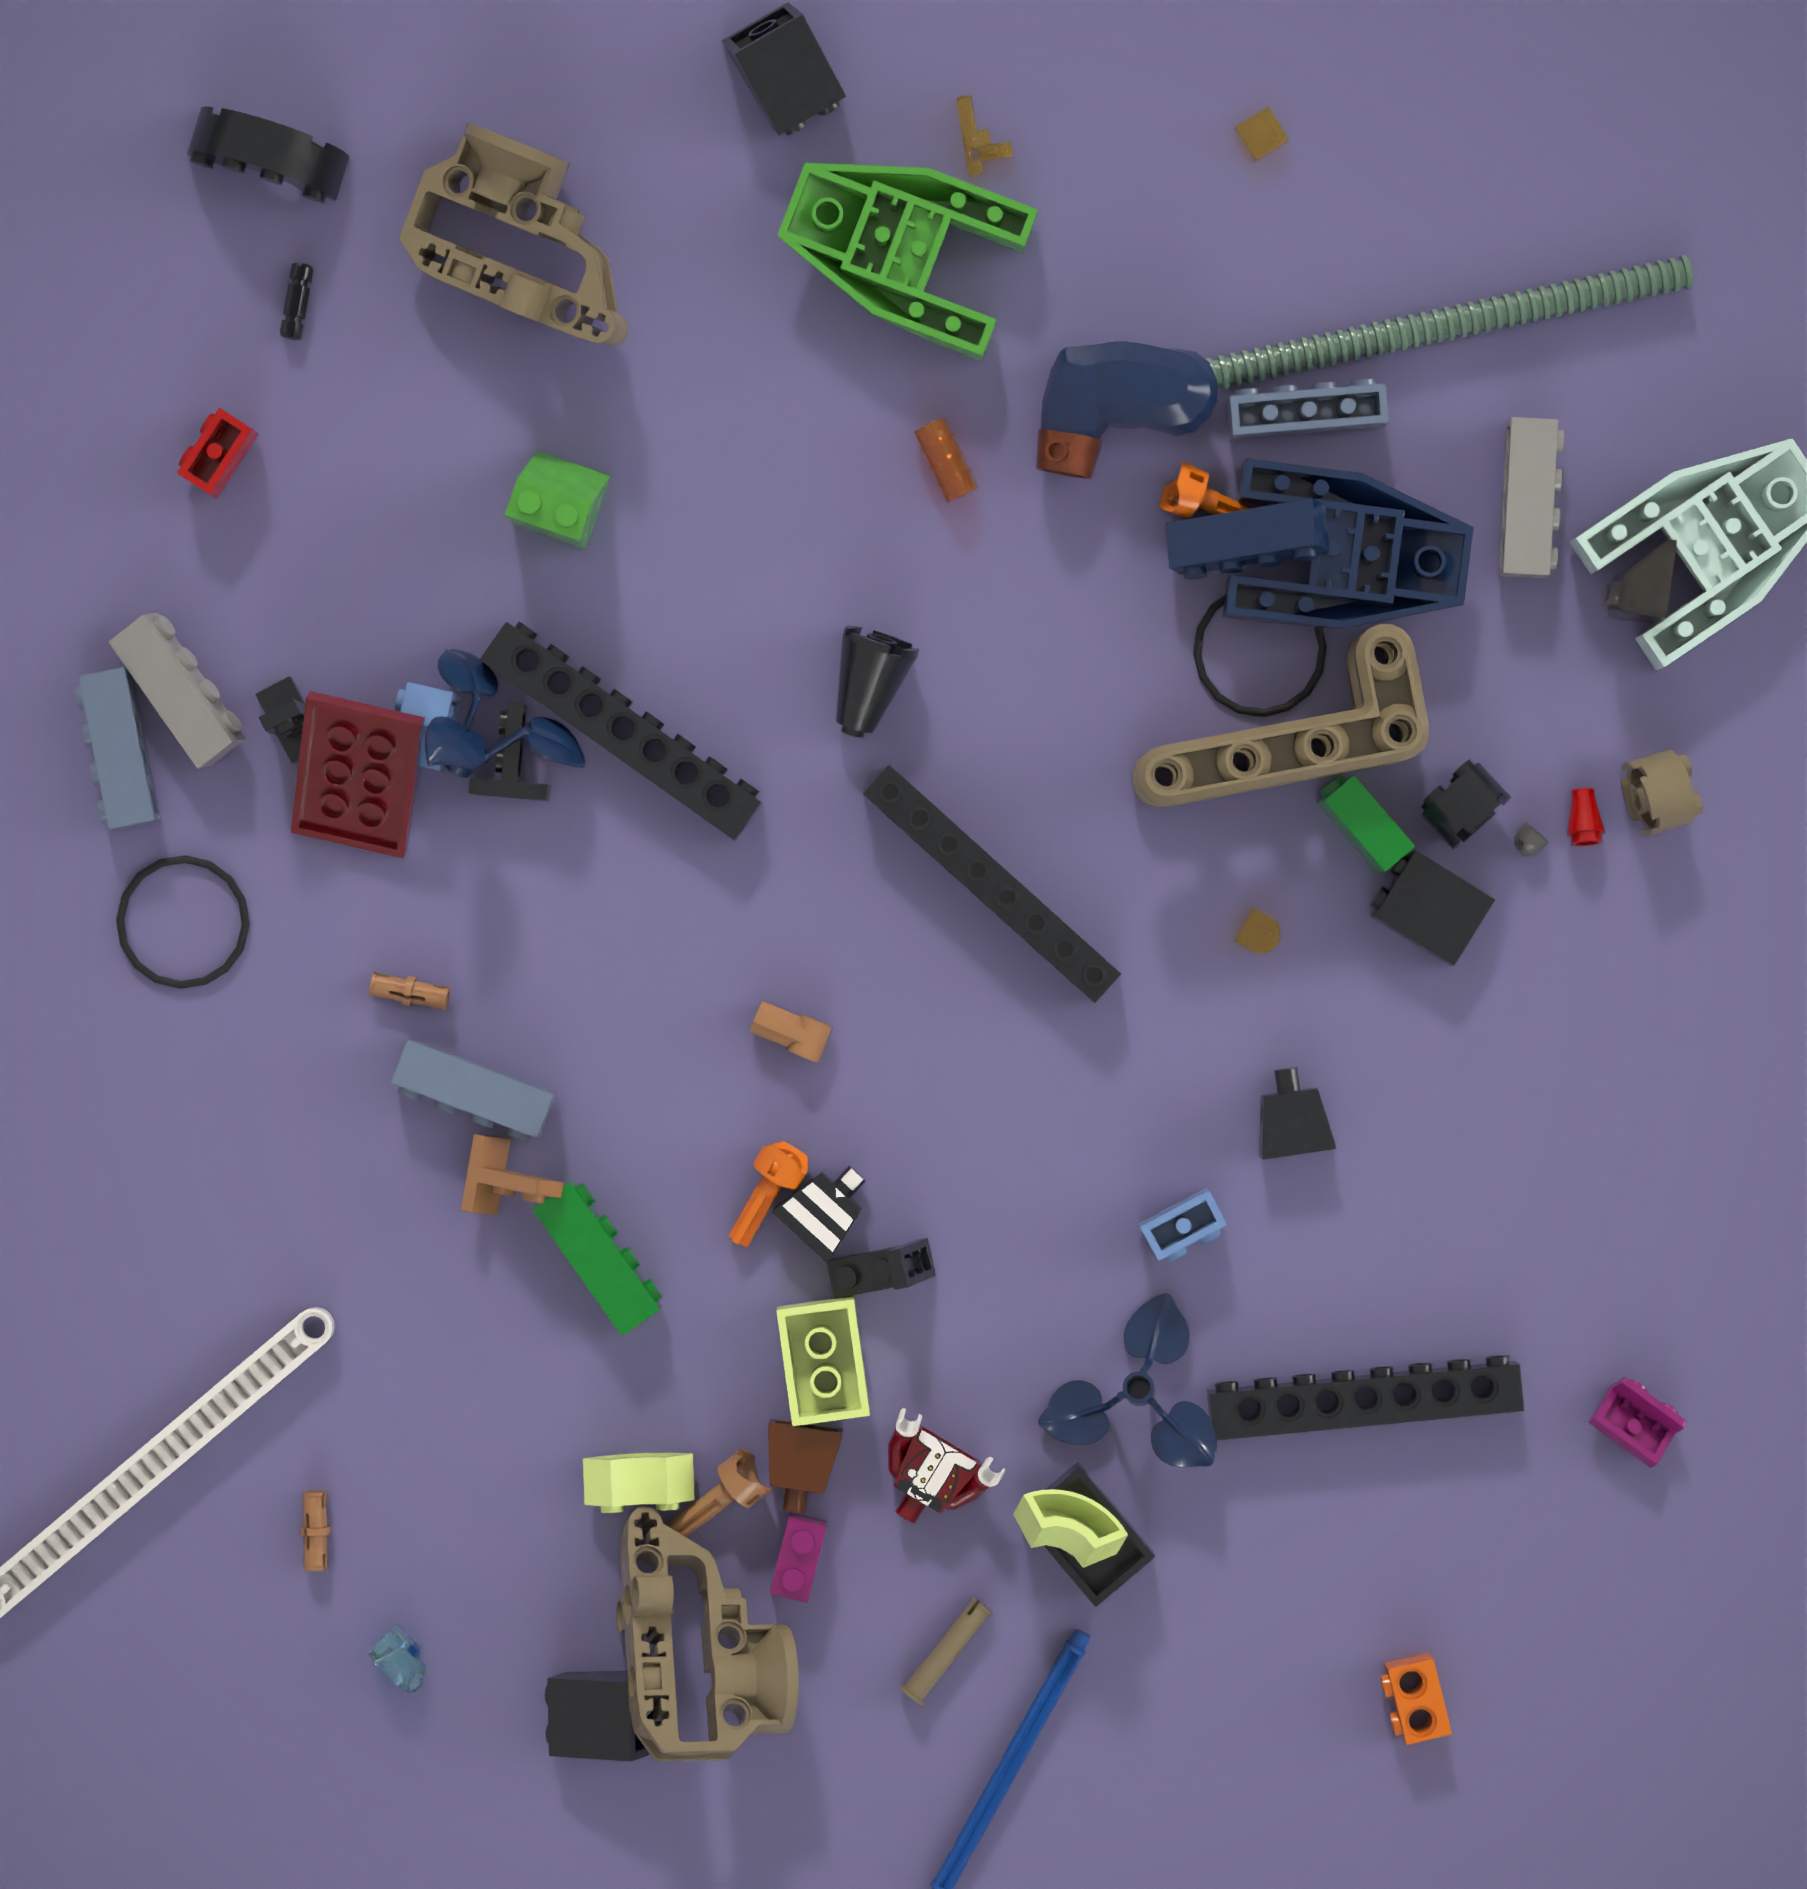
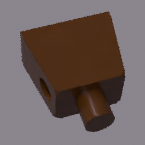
M770 1419L768 1427L770 1486L785 1488L783 1510L805 1513L808 1491L824 1493L840 1446L843 1429L812 1424L792 1426L791 1421Z

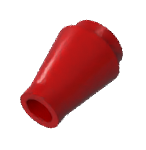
M1579 788L1572 790L1567 836L1571 837V845L1582 847L1603 843L1602 835L1606 832L1595 798V789Z

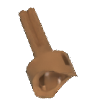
M741 1448L717 1467V1472L722 1482L671 1520L668 1527L687 1538L729 1506L734 1500L742 1506L750 1508L773 1489L760 1483L755 1466V1456L747 1449Z

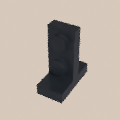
M289 676L255 695L265 712L264 715L258 717L266 732L277 735L291 763L299 761L305 702L292 677Z
M508 703L507 711L500 712L499 734H505V739L525 727L526 705ZM521 737L504 748V750L496 753L495 772L502 773L501 780L470 778L468 793L549 801L551 786L548 784L520 782L524 737Z
M928 1238L913 1240L899 1246L833 1258L827 1262L835 1299L888 1288H894V1290L907 1288L936 1276Z

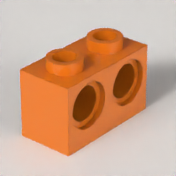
M1427 1652L1384 1663L1386 1674L1381 1675L1380 1679L1385 1698H1393L1396 1712L1389 1713L1394 1735H1402L1406 1745L1451 1735L1452 1731L1434 1658L1431 1654ZM1411 1671L1419 1674V1682L1416 1687L1409 1690L1400 1687V1679L1403 1674ZM1419 1709L1426 1710L1429 1717L1423 1726L1413 1727L1409 1724L1410 1715L1414 1711Z

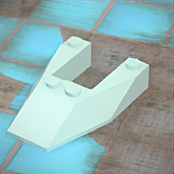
M1793 438L1672 472L1569 542L1590 574H1592L1661 528L1703 590L1702 593L1634 638L1656 670L1666 667L1760 603L1806 544L1807 459Z

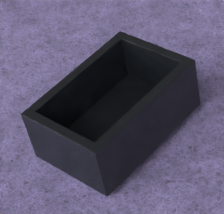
M1077 1462L1045 1490L1070 1491L1092 1499L1107 1509L1120 1522L1128 1536L1116 1555L1084 1568L1073 1555L1063 1549L1044 1545V1547L1091 1603L1097 1607L1154 1559L1155 1555L1139 1533L1081 1464Z

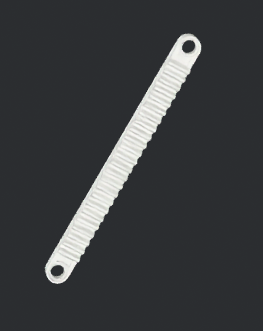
M319 1307L309 1308L300 1313L0 1567V1618L327 1343L335 1330L334 1319L331 1314ZM310 1316L319 1317L325 1324L324 1334L319 1338L309 1337L304 1331V1322Z

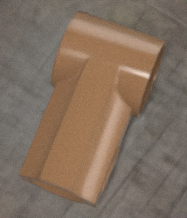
M762 1001L753 1020L750 1032L769 1041L786 1046V1050L818 1063L833 1027L801 1014L798 1016Z

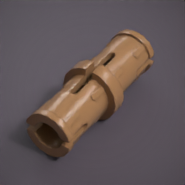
M375 971L372 974L369 986V996L371 997L376 996L401 1001L402 1005L407 1007L416 1004L441 1009L442 1011H446L451 992L450 986L417 981L415 976L409 975L406 979Z
M303 1491V1526L299 1527L304 1544L303 1570H327V1535L331 1534V1526L327 1525V1491Z

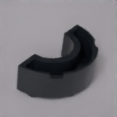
M210 106L201 107L187 152L191 156L190 162L213 169L215 163L238 173H245L246 168L261 172L259 178L278 185H282V182L285 181L294 185L298 189L303 190V197L312 201L324 203L325 198L336 201L350 157L347 153L330 143H325V146L321 147L312 141L313 136L267 119L221 108L220 115L212 113L214 108Z

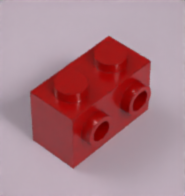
M218 408L215 414L211 413L204 421L200 429L202 435L194 447L189 446L184 452L178 464L181 467L177 474L216 499L259 435L252 428L221 408Z

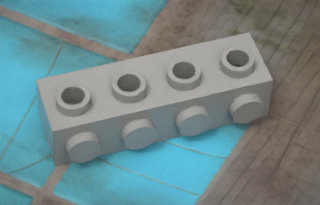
M1511 417L1506 421L1498 576L1545 579L1550 576V570H1556L1558 548L1557 546H1552V531H1558L1560 508L1554 507L1555 492H1560L1562 484V469L1556 468L1557 453H1562L1564 446V430H1558V419Z
M158 612L143 614L108 643L197 769L212 766L247 739L241 731L242 724L233 712L227 711L219 700L220 693L217 687L200 673L196 667L198 665L197 660L192 652L182 647L174 636L175 629L171 622Z

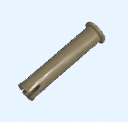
M972 1597L971 1602L906 1685L901 1684L899 1688L913 1701L924 1706L925 1701L923 1699L993 1612L986 1608V1605L977 1598Z

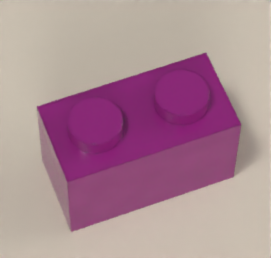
M793 1512L789 1513L769 1594L805 1603L808 1602L827 1521Z

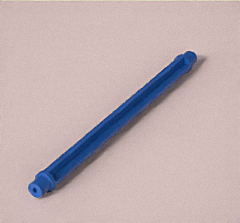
M1076 1628L1069 1641L1066 1640L1064 1643V1647L1053 1665L1047 1680L1034 1699L1004 1753L999 1766L994 1771L959 1834L953 1849L949 1852L937 1876L931 1882V1889H953L967 1865V1861L975 1851L1082 1656L1085 1655L1086 1651L1084 1649L1091 1638L1087 1633Z

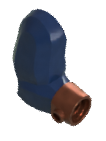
M1128 341L1106 342L1062 349L1050 370L1042 400L1041 429H1038L1036 469L1064 476L1091 479L1103 443L1100 437L1108 426L1125 429L1148 428L1175 436L1195 432L1211 416L1217 402V379L1209 361L1194 351L1161 348Z

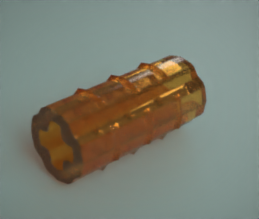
M945 417L933 421L914 432L921 447L920 451L924 453L929 469L932 470L938 482L937 486L941 488L947 503L978 488L971 473L972 469L968 467L963 451L960 450L954 438L955 434L952 433Z

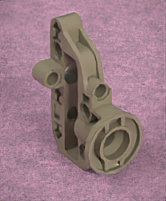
M467 122L456 155L424 171L400 233V242L417 268L444 283L572 336L609 347L620 345L626 339L629 328L624 316L618 313L610 261L600 248L580 234L586 216L579 214V209L556 200L570 163ZM468 175L469 186L466 191L461 193L460 182ZM445 197L577 251L584 257L586 262L585 274L578 291L574 293L571 290L431 234L429 227L440 199ZM536 203V215L531 220H528L527 209L531 204ZM435 253L447 258L445 265L433 260ZM495 278L507 283L505 290L493 285ZM575 304L576 316L571 322H568L566 319L568 308ZM594 319L608 324V331L605 332L600 328L591 326Z
M644 1506L634 1510L621 1530L622 1595L617 1602L616 1623L618 1632L625 1633L629 1708L636 1736L653 1760L657 1762L726 1761L750 1735L790 1733L795 1722L799 1691L797 1651L791 1629L787 1624L748 1625L746 1598H741L739 1588L723 1587L716 1562L710 1552L665 1525L660 1514L653 1508ZM642 1530H643V1531H648V1533L646 1534V1536L644 1537V1539H643V1532H642ZM643 1560L648 1562L652 1567V1573L640 1571L636 1561ZM668 1566H682L691 1569L697 1576L699 1594H703L704 1621L701 1624L704 1673H711L712 1676L711 1691L706 1696L709 1741L681 1742L679 1740L671 1615L675 1611L672 1608L674 1586L673 1576L668 1575ZM718 1635L729 1637L734 1647L727 1649L721 1646L718 1641ZM644 1637H648L649 1642L642 1640L644 1639ZM649 1643H650V1644H656V1646H655V1647L653 1648V1650L650 1652V1645H649ZM652 1710L654 1720L661 1722L658 1726H655L654 1720L647 1719ZM729 1711L734 1713L738 1718L739 1725H729L724 1720L723 1712Z

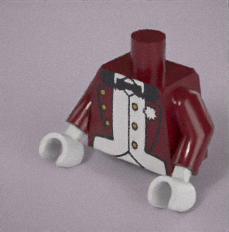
M902 1408L900 1410L896 1428L888 1443V1471L895 1478L894 1486L906 1493L895 1511L898 1515L912 1523H916L926 1505L939 1513L943 1512L945 1508L956 1510L976 1500L989 1487L996 1486L999 1483L1006 1469L1003 1468L999 1473L991 1471L989 1466L993 1461L992 1457H988L981 1466L980 1460L920 1425L922 1415L919 1414L917 1420L911 1422L904 1418L906 1409Z

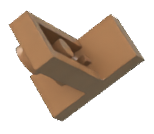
M474 1134L461 1211L498 1215L501 1195L515 1196L516 1191L522 1192L521 1200L544 1203L545 1196L561 1198L564 1182L507 1170L506 1164L511 1139L501 1136Z

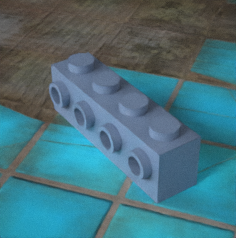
M1360 379L1351 381V386L1336 387V382H1323L1313 384V389L1297 390L1296 385L1274 387L1273 393L1259 394L1256 388L1236 390L1235 396H1230L1226 402L1229 440L1384 428L1389 423L1386 383L1375 384V379Z
M126 667L78 676L80 686H75V697L79 709H85L87 724L82 725V731L86 746L93 749L95 762L90 763V772L94 785H100L102 800L97 802V807L102 824L107 823L109 830H120L160 822L161 819L132 675Z
M412 1038L406 1041L391 1081L392 1084L400 1086L397 1093L419 1101L421 1095L436 1100L434 1107L456 1115L457 1110L461 1109L472 1114L471 1121L489 1128L493 1127L494 1122L509 1128L508 1135L529 1142L531 1136L535 1138L541 1136L556 1096L555 1092Z

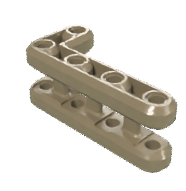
M1378 624L1367 629L1350 643L1346 653V668L1354 710L1156 747L1144 754L1135 764L1132 771V786L1135 794L1150 806L1170 807L1394 765L1417 756L1425 748L1428 741L1429 723L1415 648L1410 636L1402 628L1395 625ZM1375 649L1380 650L1384 654L1385 664H1381L1376 660L1374 656ZM1390 725L1396 727L1399 731L1400 738L1398 742L1394 741L1389 735ZM1312 739L1318 740L1322 744V757L1316 756L1312 752ZM1235 753H1239L1246 758L1247 769L1245 772L1235 768L1233 764ZM1156 768H1164L1169 771L1171 775L1170 786H1162L1156 781Z

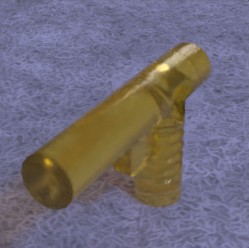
M972 96L956 98L969 176L984 173L982 161L991 160V158L998 159L999 157L1013 156L1011 141L1002 142L1001 144L994 143L993 145L991 144L988 129L977 130ZM977 150L982 155L976 160H972L969 151Z

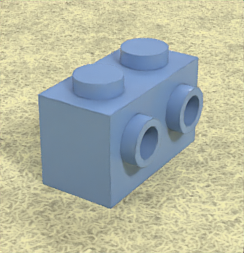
M1207 1188L1138 1223L1155 1258L1158 1261L1165 1258L1167 1263L1188 1252L1186 1246L1198 1240L1201 1244H1205L1222 1234L1220 1228L1227 1225L1212 1194Z

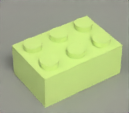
M848 1296L778 1306L776 1312L792 1426L870 1416L855 1297Z

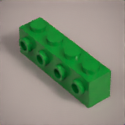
M572 1180L563 1186L561 1198L548 1197L544 1203H539L532 1210L620 1335L624 1336L662 1308L658 1300L663 1298V1295L651 1278L644 1281L636 1268L641 1266L631 1249L627 1246L622 1250L614 1239L618 1231L606 1215H603L601 1218L597 1215L591 1206L596 1201L584 1183L577 1186Z

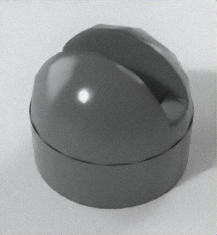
M1526 822L1514 837L1516 849L1521 850L1524 856L1537 855L1549 843L1546 838Z

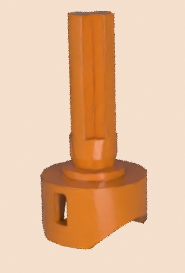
M1181 462L1178 477L1164 486L1159 507L1164 511L1186 520L1190 519L1198 509L1216 515L1252 508L1215 490L1207 489L1209 473L1186 462Z
M785 1141L762 1147L753 1162L754 1168L763 1177L758 1182L728 1235L738 1245L741 1244L748 1248L779 1194L781 1187L797 1190L808 1172V1156Z

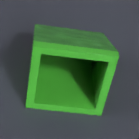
M537 450L517 477L504 515L514 525L586 549L611 476Z

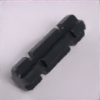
M293 263L291 265L289 278L292 279V283H288L283 311L286 318L282 320L280 335L287 339L300 340L302 337L304 325L301 323V319H305L310 288L307 285L311 283L313 268L308 264Z

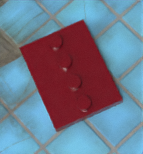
M310 691L305 703L291 833L404 858L408 849L425 717Z

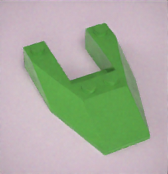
M805 163L777 237L872 315L948 350L982 362L997 319L924 292L949 226L1024 253L1037 219L1038 209L931 168Z

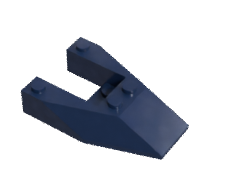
M1246 458L1242 463L1238 502L1269 506L1313 498L1326 505L1329 552L1317 553V558L1310 560L1307 584L1230 575L1227 579L1223 617L1266 623L1345 629L1464 605L1474 527L1363 473Z

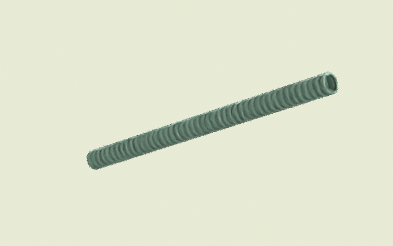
M1680 255L1678 260L1670 257L1666 263L1662 260H1657L1655 265L1647 262L1643 264V268L1633 265L1629 271L1624 267L1620 269L1619 273L1610 270L1606 276L1601 272L1596 274V278L1587 275L1582 281L1579 278H1574L1572 283L1564 280L1561 281L1559 286L1555 283H1550L1548 288H1544L1541 285L1537 287L1536 291L1527 288L1525 293L1522 294L1518 290L1513 292V296L1504 293L1499 299L1496 296H1491L1489 301L1481 298L1478 299L1476 304H1473L1472 301H1467L1465 306H1461L1458 303L1454 305L1453 309L1444 306L1442 311L1438 312L1434 308L1430 310V314L1421 311L1418 313V316L1414 317L1411 313L1407 314L1406 319L1397 316L1393 322H1390L1389 319H1384L1383 324H1378L1377 321H1374L1370 327L1360 324L1359 329L1356 330L1351 326L1347 328V332L1337 329L1333 335L1328 331L1324 332L1323 337L1314 334L1312 339L1309 340L1306 337H1301L1300 342L1296 343L1294 339H1291L1286 345H1283L1282 342H1277L1276 347H1271L1268 344L1264 346L1263 350L1254 347L1252 352L1249 353L1245 349L1241 350L1240 355L1231 352L1229 357L1226 358L1223 355H1218L1217 360H1212L1211 357L1206 358V360L1209 361L1216 376L1217 390L1221 386L1226 390L1229 389L1230 384H1234L1236 387L1241 386V382L1244 381L1248 385L1253 384V379L1263 382L1267 376H1270L1271 379H1276L1277 374L1282 373L1283 377H1286L1290 371L1300 374L1301 369L1305 368L1307 372L1312 371L1314 366L1323 369L1327 363L1332 367L1336 366L1337 361L1346 364L1348 359L1351 358L1354 361H1359L1360 356H1365L1366 359L1371 358L1374 353L1378 356H1383L1384 351H1388L1390 354L1395 353L1397 348H1400L1401 351H1406L1408 346L1411 345L1414 349L1419 348L1420 343L1429 346L1431 341L1434 340L1437 343H1442L1443 338L1452 341L1457 335L1460 338H1466L1467 333L1475 336L1479 334L1480 330H1483L1484 333H1489L1491 328L1499 331L1502 330L1503 325L1512 328L1514 323L1518 322L1522 326L1526 324V320L1536 323L1540 317L1544 321L1549 320L1550 315L1559 318L1563 312H1566L1567 315H1572L1574 310L1582 313L1585 312L1587 307L1591 310H1596L1600 304L1605 308L1609 306L1610 302H1613L1615 305H1619L1621 300L1624 299L1627 303L1632 302L1633 297L1642 300L1647 294L1650 297H1655L1657 292L1665 295L1668 294L1670 289L1674 292H1679L1681 287L1688 290L1694 284L1693 268L1690 259L1686 255Z

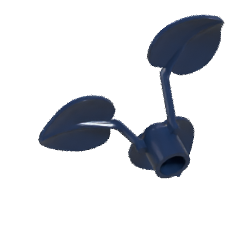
M446 649L438 659V670L443 680L458 692L472 694V703L463 726L449 717L439 716L431 720L425 735V752L428 766L445 765L452 774L461 778H467L475 768L481 766L483 762L488 763L493 755L521 737H528V747L544 759L573 767L583 768L585 766L584 755L574 735L563 724L547 717H534L529 723V728H521L487 751L484 738L478 733L469 730L478 709L481 695L492 697L496 694L498 689L496 676L488 665L470 653Z
M1164 1293L1147 1301L1128 1321L1124 1332L1126 1350L1131 1356L1146 1358L1140 1372H1133L1125 1378L1123 1391L1118 1392L1115 1397L1102 1404V1395L1093 1384L1082 1380H1075L1064 1384L1053 1394L1046 1409L1038 1419V1423L1044 1431L1052 1437L1069 1444L1088 1445L1102 1439L1109 1430V1420L1104 1411L1127 1399L1129 1403L1135 1406L1149 1404L1163 1419L1152 1429L1151 1444L1157 1457L1164 1463L1179 1468L1209 1467L1214 1463L1217 1452V1440L1213 1424L1206 1412L1194 1403L1180 1401L1172 1407L1168 1414L1154 1399L1155 1385L1152 1378L1148 1375L1153 1359L1161 1364L1173 1363L1184 1355L1189 1345L1190 1335L1187 1323L1171 1295Z

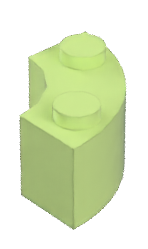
M634 1453L583 1458L584 1504L600 1506L601 1513L623 1512L625 1505L656 1504V1510L661 1511L679 1509L680 1502L695 1500L693 1453Z
M1051 1489L1024 1494L1013 1513L1031 1548L1044 1545L1061 1548L1073 1555L1083 1568L1116 1555L1128 1536L1120 1522L1102 1505L1090 1498L1070 1491Z

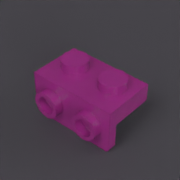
M1623 1377L1609 1386L1588 1423L1652 1468L1658 1464L1674 1435L1684 1429L1687 1421L1678 1415L1674 1407L1660 1402L1650 1395L1641 1383Z

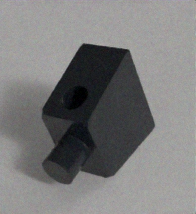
M1297 1067L1274 1070L1277 1093L1261 1095L1260 1158L1264 1160L1336 1149V1143L1318 1089H1300Z

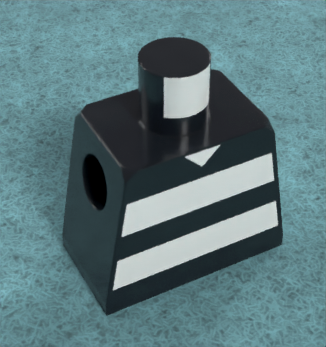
M850 1166L834 1182L825 1173L820 1172L780 1203L772 1213L825 1262H828L862 1210L851 1197L866 1180Z

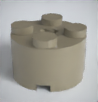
M1667 749L1622 764L1621 770H1627V777L1621 779L1623 798L1632 821L1640 819L1645 827L1639 829L1643 836L1649 837L1694 822L1696 815L1703 813L1702 800L1700 795L1693 791L1689 776H1692V765L1686 754L1677 755L1673 750Z

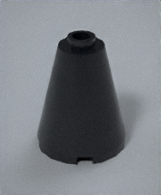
M848 625L844 628L842 636L836 722L842 725V732L863 738L864 733H873L914 664L919 649L912 648V644L875 630H873V633H867V636L860 635L862 627Z

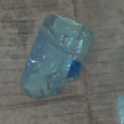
M396 1623L369 1651L368 1656L389 1679L407 1693L416 1692L424 1683L423 1677L426 1669L420 1658L421 1647Z

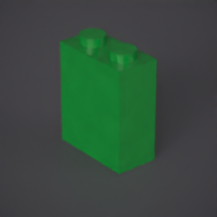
M1342 775L1336 776L1319 791L1324 797L1317 804L1376 873L1386 872L1415 847L1355 775L1345 779Z

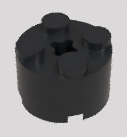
M1470 759L1452 774L1451 785L1446 790L1441 785L1438 786L1423 800L1425 803L1421 806L1424 810L1422 813L1423 818L1453 850L1458 847L1460 839L1465 842L1496 814L1494 809L1500 804L1504 806L1511 798L1479 762L1474 765Z

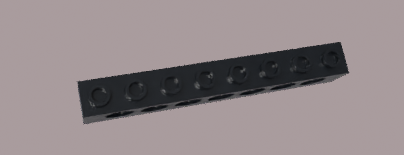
M520 621L515 627L508 622L503 625L479 660L735 841L762 804V802L756 799L760 791L743 779H740L737 784L724 776L728 770L726 767L710 756L705 762L692 753L696 748L695 745L678 733L674 739L660 731L665 724L647 711H645L642 717L629 709L633 701L616 689H613L610 694L597 686L601 681L599 677L583 666L578 672L566 664V661L569 659L568 655L552 644L547 649L540 646L534 641L538 634ZM525 651H534L539 657L538 666L530 672L522 671L518 664L520 655ZM558 673L567 674L571 680L569 690L563 694H555L550 688L552 677ZM591 695L600 697L603 704L601 712L594 717L585 716L581 708L583 700ZM629 718L633 721L634 732L629 738L618 739L614 735L613 726L618 719ZM653 740L662 741L666 746V754L658 762H651L645 756V747ZM683 763H692L697 767V779L691 784H682L676 777V771ZM723 785L729 790V801L722 807H715L709 803L708 792L713 786Z
M890 765L863 793L871 803L1093 1003H1096L1121 975L1118 970Z
M1509 1355L1486 1357V1364L1471 1365L1470 1359H1455L1447 1361V1367L1432 1369V1363H1414L1408 1365L1409 1371L1393 1372L1392 1366L1370 1368V1375L1355 1376L1354 1370H1340L1331 1372V1378L1319 1380H1316V1374H1299L1292 1376L1293 1382L1277 1383L1276 1377L1254 1379V1386L1239 1387L1238 1381L1215 1383V1390H1207L1209 1418L1215 1430L1216 1440H1228L1524 1411L1521 1370L1519 1363L1509 1361ZM1478 1376H1487L1490 1381L1489 1390L1484 1395H1473L1471 1391L1472 1381ZM1441 1379L1449 1380L1451 1383L1449 1396L1444 1399H1435L1432 1394L1433 1385ZM1401 1383L1411 1384L1413 1388L1411 1399L1405 1403H1398L1393 1397L1394 1389ZM1362 1387H1370L1374 1391L1373 1402L1365 1407L1356 1405L1354 1397L1357 1390ZM1326 1390L1334 1392L1336 1396L1334 1406L1329 1410L1318 1409L1316 1406L1318 1394ZM1285 1394H1292L1297 1398V1407L1290 1414H1282L1277 1410V1402ZM1246 1398H1254L1259 1404L1258 1412L1250 1418H1244L1238 1413L1240 1402Z

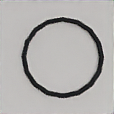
M1225 595L1210 605L1197 627L1193 655L1199 678L1216 701L1240 714L1265 717L1288 711L1311 694L1324 669L1327 646L1322 627H1314L1319 645L1316 670L1305 689L1287 703L1259 709L1240 706L1221 695L1207 677L1201 651L1204 630L1214 613L1224 605Z
M186 855L159 859L138 872L122 894L116 918L120 946L133 967L154 983L179 989L207 985L228 972L244 950L250 925L246 899L232 876L211 861ZM187 863L208 868L227 882L238 900L242 926L237 947L223 966L203 978L178 981L158 976L139 962L127 942L124 917L129 897L143 878L161 867Z

